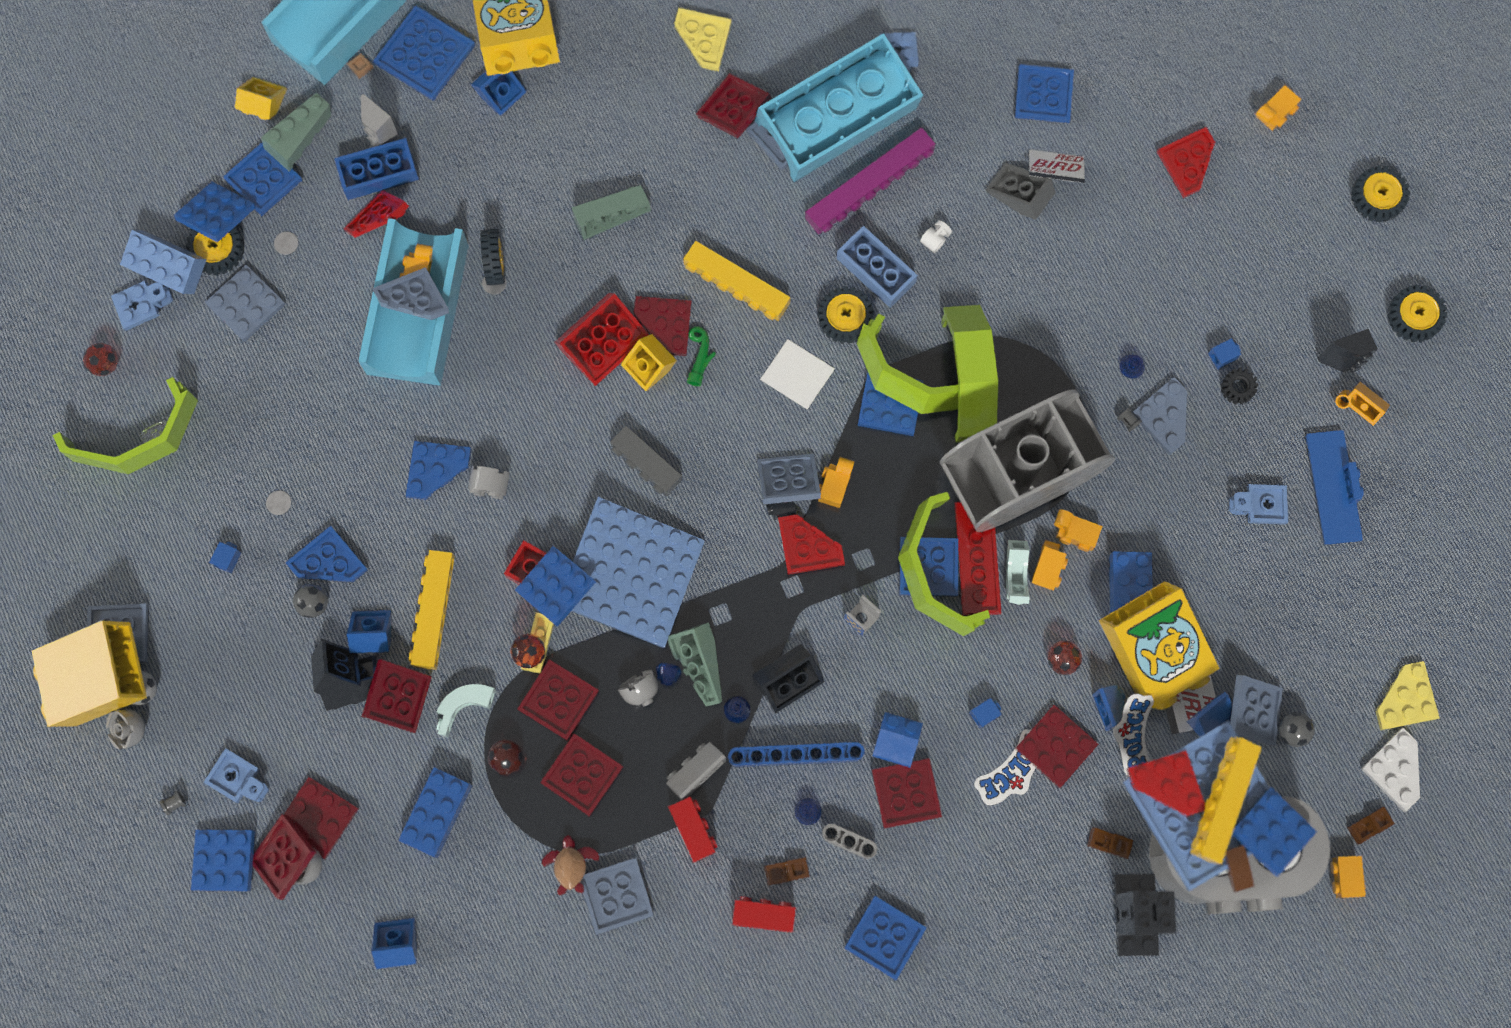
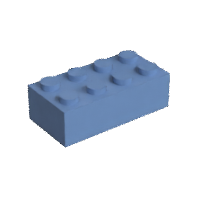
M864 226L837 251L836 259L889 308L916 283L918 275Z
M131 230L120 265L182 294H195L207 259L146 231Z

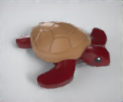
M570 835L565 836L561 852L557 850L551 851L542 859L543 867L554 863V873L560 883L557 889L559 896L564 895L567 889L571 890L573 888L578 893H584V886L580 883L586 871L584 859L599 861L600 858L598 852L590 847H583L576 851L574 849V839Z

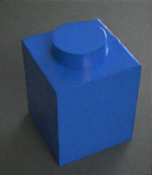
M1231 338L1213 347L1208 355L1218 370L1236 361L1241 355L1239 345L1236 342L1234 343Z
M227 541L226 544L219 542L209 563L232 574L241 552L237 550L238 546Z
M989 698L969 713L979 729L1000 717L1002 709L996 700L993 701Z

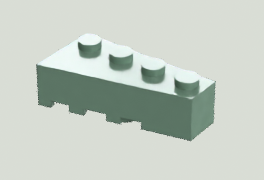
M315 93L261 137L264 149L290 172L293 164L302 156L304 149L307 145L311 144L313 137L316 133L320 132L331 117L330 104L318 93Z
M641 185L632 186L627 190L572 207L574 221L583 240L651 211L650 203Z

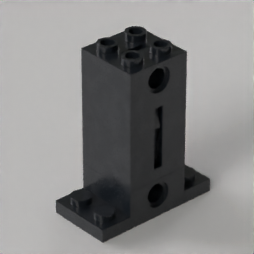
M1114 874L1117 956H1159L1158 935L1177 934L1174 891H1156L1155 874Z

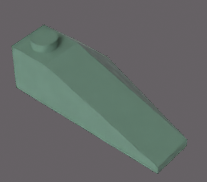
M709 623L669 635L668 643L676 661L680 660L685 668L683 672L686 676L689 675L694 682L693 687L705 706L721 703L722 696L716 646Z

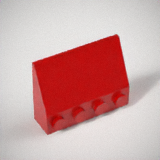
M608 293L554 343L584 376L596 386L624 361L639 339L649 336V334L616 294Z

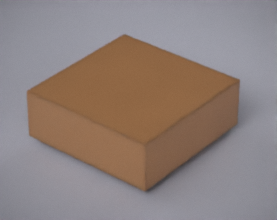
M362 53L347 63L348 67L359 79L373 69L372 64Z

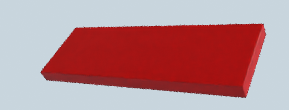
M955 502L962 616H970L988 610L989 615H1001L995 527L977 532L961 502Z

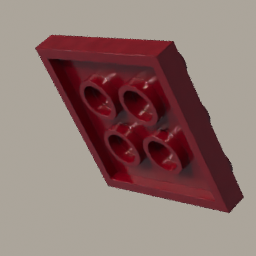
M729 73L698 110L696 115L699 119L739 138L756 118L758 108L770 101L772 97L770 93Z
M378 659L361 717L416 733L432 676Z
M549 660L518 707V710L568 741L599 690Z
M1053 705L1015 749L1060 789L1099 744Z
M574 733L540 783L590 817L623 769V766Z
M930 758L914 761L910 768L898 764L871 770L883 829L942 818Z
M308 777L284 815L290 817L310 845L320 853L322 859L326 860L359 808Z
M282 814L253 855V867L276 899L283 900L314 857L316 851L290 817Z

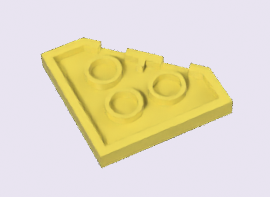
M679 8L674 24L675 29L701 68L719 71L732 23L731 19Z
M1424 661L1402 666L1399 675L1375 711L1380 730L1440 718Z

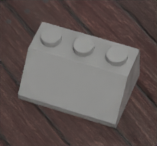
M363 94L361 96V119L365 127L363 130L368 134L367 138L371 142V147L400 140L391 116Z
M710 742L707 745L705 743L700 745L696 750L697 754L693 758L689 756L681 764L683 768L678 772L676 770L667 777L669 780L666 783L667 786L681 800L688 798L726 762V757Z

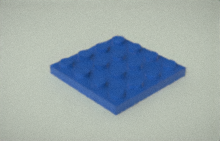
M415 5L373 62L381 69L434 101L475 47V42Z

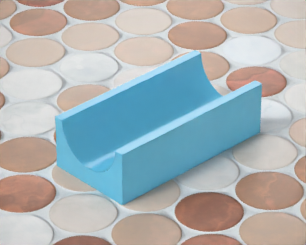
M283 0L262 21V24L274 45L322 84L326 85L407 0Z
M883 33L760 106L755 122L759 127H765L776 140L787 160L790 177L795 182L914 111L919 105L923 94Z
M388 218L374 287L399 278L400 273H403L405 268L403 266L404 256H408L409 252L415 253L417 243L433 246L430 276L445 301L449 313L429 320L380 306L373 292L358 362L367 375L441 386L469 245L463 229L455 228L454 233L450 235H429L410 230L399 224L396 219Z

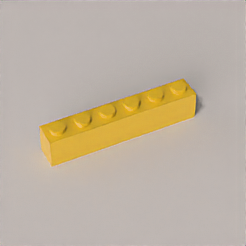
M697 241L694 242L683 258L685 268L692 273L697 272L705 281H712L717 284L716 286L724 292L727 290L732 293L735 299L747 302L750 308L762 311L770 320L775 319L779 321L790 305L791 297Z
M429 550V555L425 556L424 566L426 567V573L421 578L423 592L419 593L418 597L420 610L415 615L417 629L413 631L412 642L414 647L409 653V662H411L413 667L437 670L455 560L453 553Z
M1230 737L1225 747L1226 751L1223 760L1219 764L1217 777L1212 784L1210 797L1206 801L1203 817L1199 821L1196 837L1192 841L1190 854L1210 863L1222 864L1262 747L1243 738Z

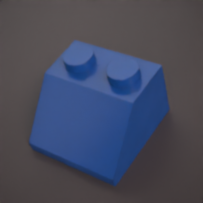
M485 71L471 84L481 99L500 116L527 92L512 71L507 74L487 76Z
M391 610L352 611L347 631L350 653L389 652L391 645Z
M1118 685L1101 688L1092 694L1106 731L1114 729L1123 717L1125 694L1122 688L1119 689Z
M1223 692L1186 721L1199 737L1227 721L1230 723L1232 703L1228 694Z
M885 712L872 756L910 768L923 723Z
M414 918L374 923L371 952L376 969L417 963V938Z

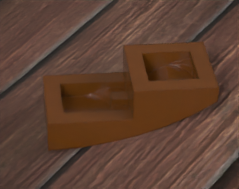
M1381 807L1350 825L1347 829L1357 845L1395 823L1385 807Z
M1092 827L1087 847L1129 859L1134 840Z
M1244 845L1226 850L1224 858L1229 870L1227 874L1234 893L1255 887Z
M806 857L764 866L768 886L810 877Z

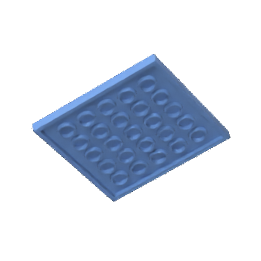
M597 497L572 561L594 579L596 583L573 608L572 612L664 648L705 540Z
M1229 721L1172 753L1176 754L1187 751L1205 804L1210 797L1212 784L1219 771V764L1223 760L1226 744L1230 737L1238 738ZM1256 766L1236 824L1269 788ZM1130 778L1123 782L1188 891L1228 869L1225 858H1223L1222 864H1216L1190 854L1192 841L1196 837L1199 828L1198 824L1203 817L1204 811L1184 816L1178 813V811L1153 800L1144 793L1134 790ZM1231 835L1227 850L1243 846ZM1245 847L1247 857L1252 855V853Z

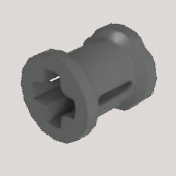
M1130 407L1117 417L1118 420H1121L1127 426L1129 433L1142 422L1141 419L1138 420L1131 412Z
M178 790L169 798L159 801L167 816L171 815V812L177 808L186 806V801Z

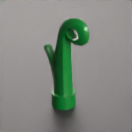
M695 326L689 330V338L694 342H701L693 368L688 375L687 383L699 387L702 385L704 371L716 353L712 352L708 355L709 336L707 331L702 327ZM694 333H699L701 336L696 337Z

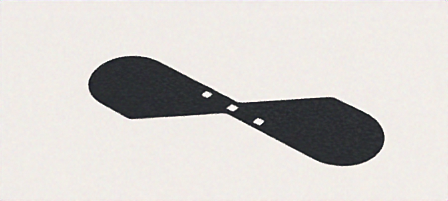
M993 336L998 375L997 423L1059 393L1076 390L1065 372L1039 350L1013 339ZM953 341L889 364V366L914 379L924 380L923 384L929 387L958 385ZM864 383L827 466L829 467L830 464L837 466L840 457L855 461L841 507L837 508L818 502V499H813L804 518V521L842 545L845 565L788 575L786 562L784 561L775 569L680 605L669 635L709 623L716 646L722 696L721 703L705 706L693 687L694 682L689 675L686 676L683 672L685 668L680 660L676 661L668 640L665 647L662 648L615 629L545 657L543 668L551 660L599 690L567 741L518 710L523 699L540 675L539 673L525 670L518 674L502 692L494 705L488 720L484 740V760L488 780L496 800L510 820L534 840L560 851L563 850V840L567 835L574 839V849L576 851L583 847H590L596 850L598 854L628 847L677 827L669 806L682 800L667 786L666 783L669 781L667 777L676 770L678 772L683 768L681 764L689 756L693 758L697 754L696 750L703 743L707 745L710 742L726 757V762L689 796L692 801L697 800L701 809L698 812L699 817L707 815L715 806L732 767L728 760L729 752L733 748L741 747L763 697L752 675L781 656L798 615L811 605L899 572L900 537L907 536L918 506L931 496L948 492L950 499L940 507L931 509L921 537L957 538L954 504L955 502H960L940 465V460L946 453L961 443L956 442L955 434L958 430V409L926 414L918 412L914 436L858 426L865 389ZM822 477L820 484L823 485L825 478ZM1070 491L995 527L996 534L1040 517L1056 506ZM868 548L874 559L875 566L858 571L852 554ZM798 576L804 593L787 599L780 582ZM726 603L732 620L722 625L714 626L709 609ZM652 670L658 681L657 693L652 697L653 702L647 706L642 704L636 706L627 703L618 691V689H621L620 686L635 675L637 677L643 676V671ZM574 733L623 766V769L590 817L540 783ZM503 743L511 744L510 752L500 753ZM492 750L494 751V759L489 763L488 755ZM519 752H522L523 759L520 764H517L516 757ZM738 752L732 754L731 758L733 761L735 760ZM507 759L511 762V765L507 772H501L499 766H501L502 761Z

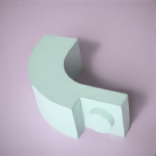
M1008 540L1006 597L1009 603L1018 605L1023 603L1029 604L1030 596L1027 584L1028 541Z
M470 684L459 687L449 693L437 710V713L443 716V719L440 718L437 724L438 734L448 738L455 716L466 706L477 705L490 709L496 690L486 685Z

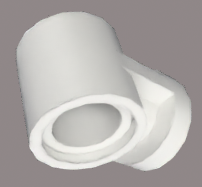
M940 220L935 224L936 229L930 227L920 240L933 253H936L946 240L944 236L949 237L952 233L950 227Z

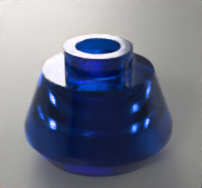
M1128 354L1121 359L1119 368L1125 377L1135 379L1144 373L1145 363L1140 356Z
M660 663L656 666L657 679L663 685L672 686V683H676L682 674L681 668L673 664Z
M733 696L726 701L724 714L731 722H743L750 714V704L741 696Z
M804 798L795 806V817L803 825H813L821 817V807L816 800Z

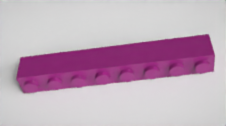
M921 127L805 212V219L818 235L822 232H828L834 223L843 221L849 212L858 210L866 200H872L878 191L887 189L893 180L902 178L908 169L916 168L920 163L919 161L931 157L934 153L935 142Z

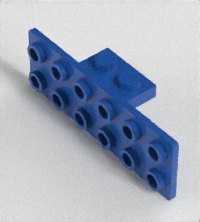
M1344 431L1308 433L1306 435V442L1324 544L1360 542L1363 540L1357 503L1362 500L1364 491L1359 483L1360 469L1356 466V462H1349Z

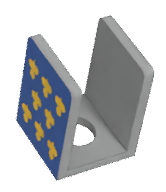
M862 595L859 603L850 613L848 611L845 613L844 620L863 636L879 619L881 611ZM857 614H866L867 621L861 624L856 619Z

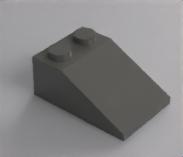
M1008 163L1003 165L986 188L987 193L1019 214L1035 220L1056 193L1051 178L1029 176L1028 170Z

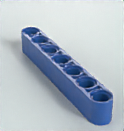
M858 742L736 747L730 750L728 760L734 767L856 762L863 757L865 750L862 744ZM852 747L859 748L860 756L853 757L850 754V749ZM838 748L841 756L838 758L832 757L830 750ZM799 750L802 757L798 760L793 759L791 751ZM811 750H820L821 757L818 759L812 758ZM779 751L782 754V758L775 761L771 758V753ZM753 752H760L762 759L758 762L752 760L751 754ZM733 753H741L743 759L740 762H734L731 758Z

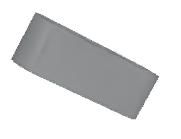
M828 824L822 831L824 841L863 859H871L877 853V846L873 841L840 826ZM828 828H833L836 831L837 835L834 839H829L826 836L825 832ZM847 836L853 837L855 840L854 846L847 847L844 844V838ZM864 845L872 846L873 853L871 855L863 853L862 847Z

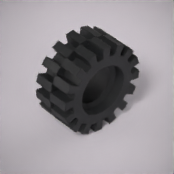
M1235 368L1222 380L1221 387L1223 388L1221 393H1225L1223 395L1224 398H1229L1228 402L1234 401L1233 404L1236 405L1238 403L1240 405L1244 404V402L1247 403L1257 392V378L1252 377V372L1250 374L1247 373L1248 369L1242 371V368H1238V370ZM1235 380L1243 381L1246 384V391L1242 393L1236 392L1233 389V382Z

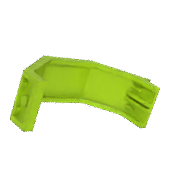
M981 305L943 307L944 315L941 324L942 328L948 324L953 336L958 375V430L955 434L956 442H963L971 436L997 424L998 375L992 329Z
M878 314L876 319H871L868 325L863 324L857 346L875 390L921 414L958 409V385L929 387L887 364L877 342L878 333L881 330V324L885 316Z
M174 377L167 379L166 382L175 398V406L162 434L117 457L75 449L73 442L60 432L54 434L53 438L59 451L73 462L130 474L178 450L198 400L189 392L186 386H183L181 381L177 382Z
M948 492L929 497L918 506L898 559L915 609L958 634L965 636L975 631V628L985 624L984 620L990 618L988 610L970 616H962L935 600L931 595L917 553V547L931 509L940 507L950 499Z

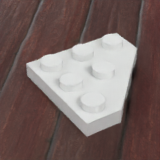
M1401 728L1361 770L1403 812H1407L1420 798L1418 742L1404 728Z

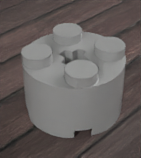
M472 466L468 485L469 493L484 497L486 493L494 499L503 500V496H506L510 473L507 471L499 473V469L483 466H477L476 468Z

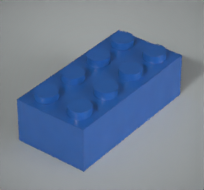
M406 138L334 158L342 188L348 200L419 180Z
M1113 551L1109 555L1110 613L1153 588L1152 552Z
M433 768L398 841L438 858L472 785L437 768Z

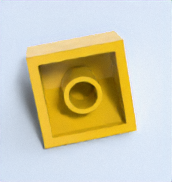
M252 77L237 88L235 109L241 110L245 114L256 115L263 120H269L277 114L287 88Z
M651 334L638 340L621 365L647 391L670 371L677 360Z

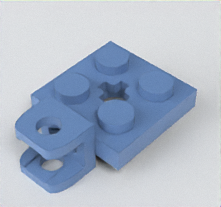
M916 32L884 33L893 49H903L900 53L897 50L895 52L910 74L911 67H918L919 63Z
M146 281L111 296L121 325L126 331L160 316L157 308L160 309L173 301L168 287L158 282L148 285ZM134 302H139L136 310L132 308Z
M1249 484L1247 492H1238L1229 498V512L1235 515L1248 514V523L1287 524V486ZM1265 500L1272 504L1268 509L1263 505Z
M226 748L203 782L236 803H239L243 796L256 802H262L269 791L265 783L255 778L260 769ZM235 770L236 778L229 781L228 773H233Z

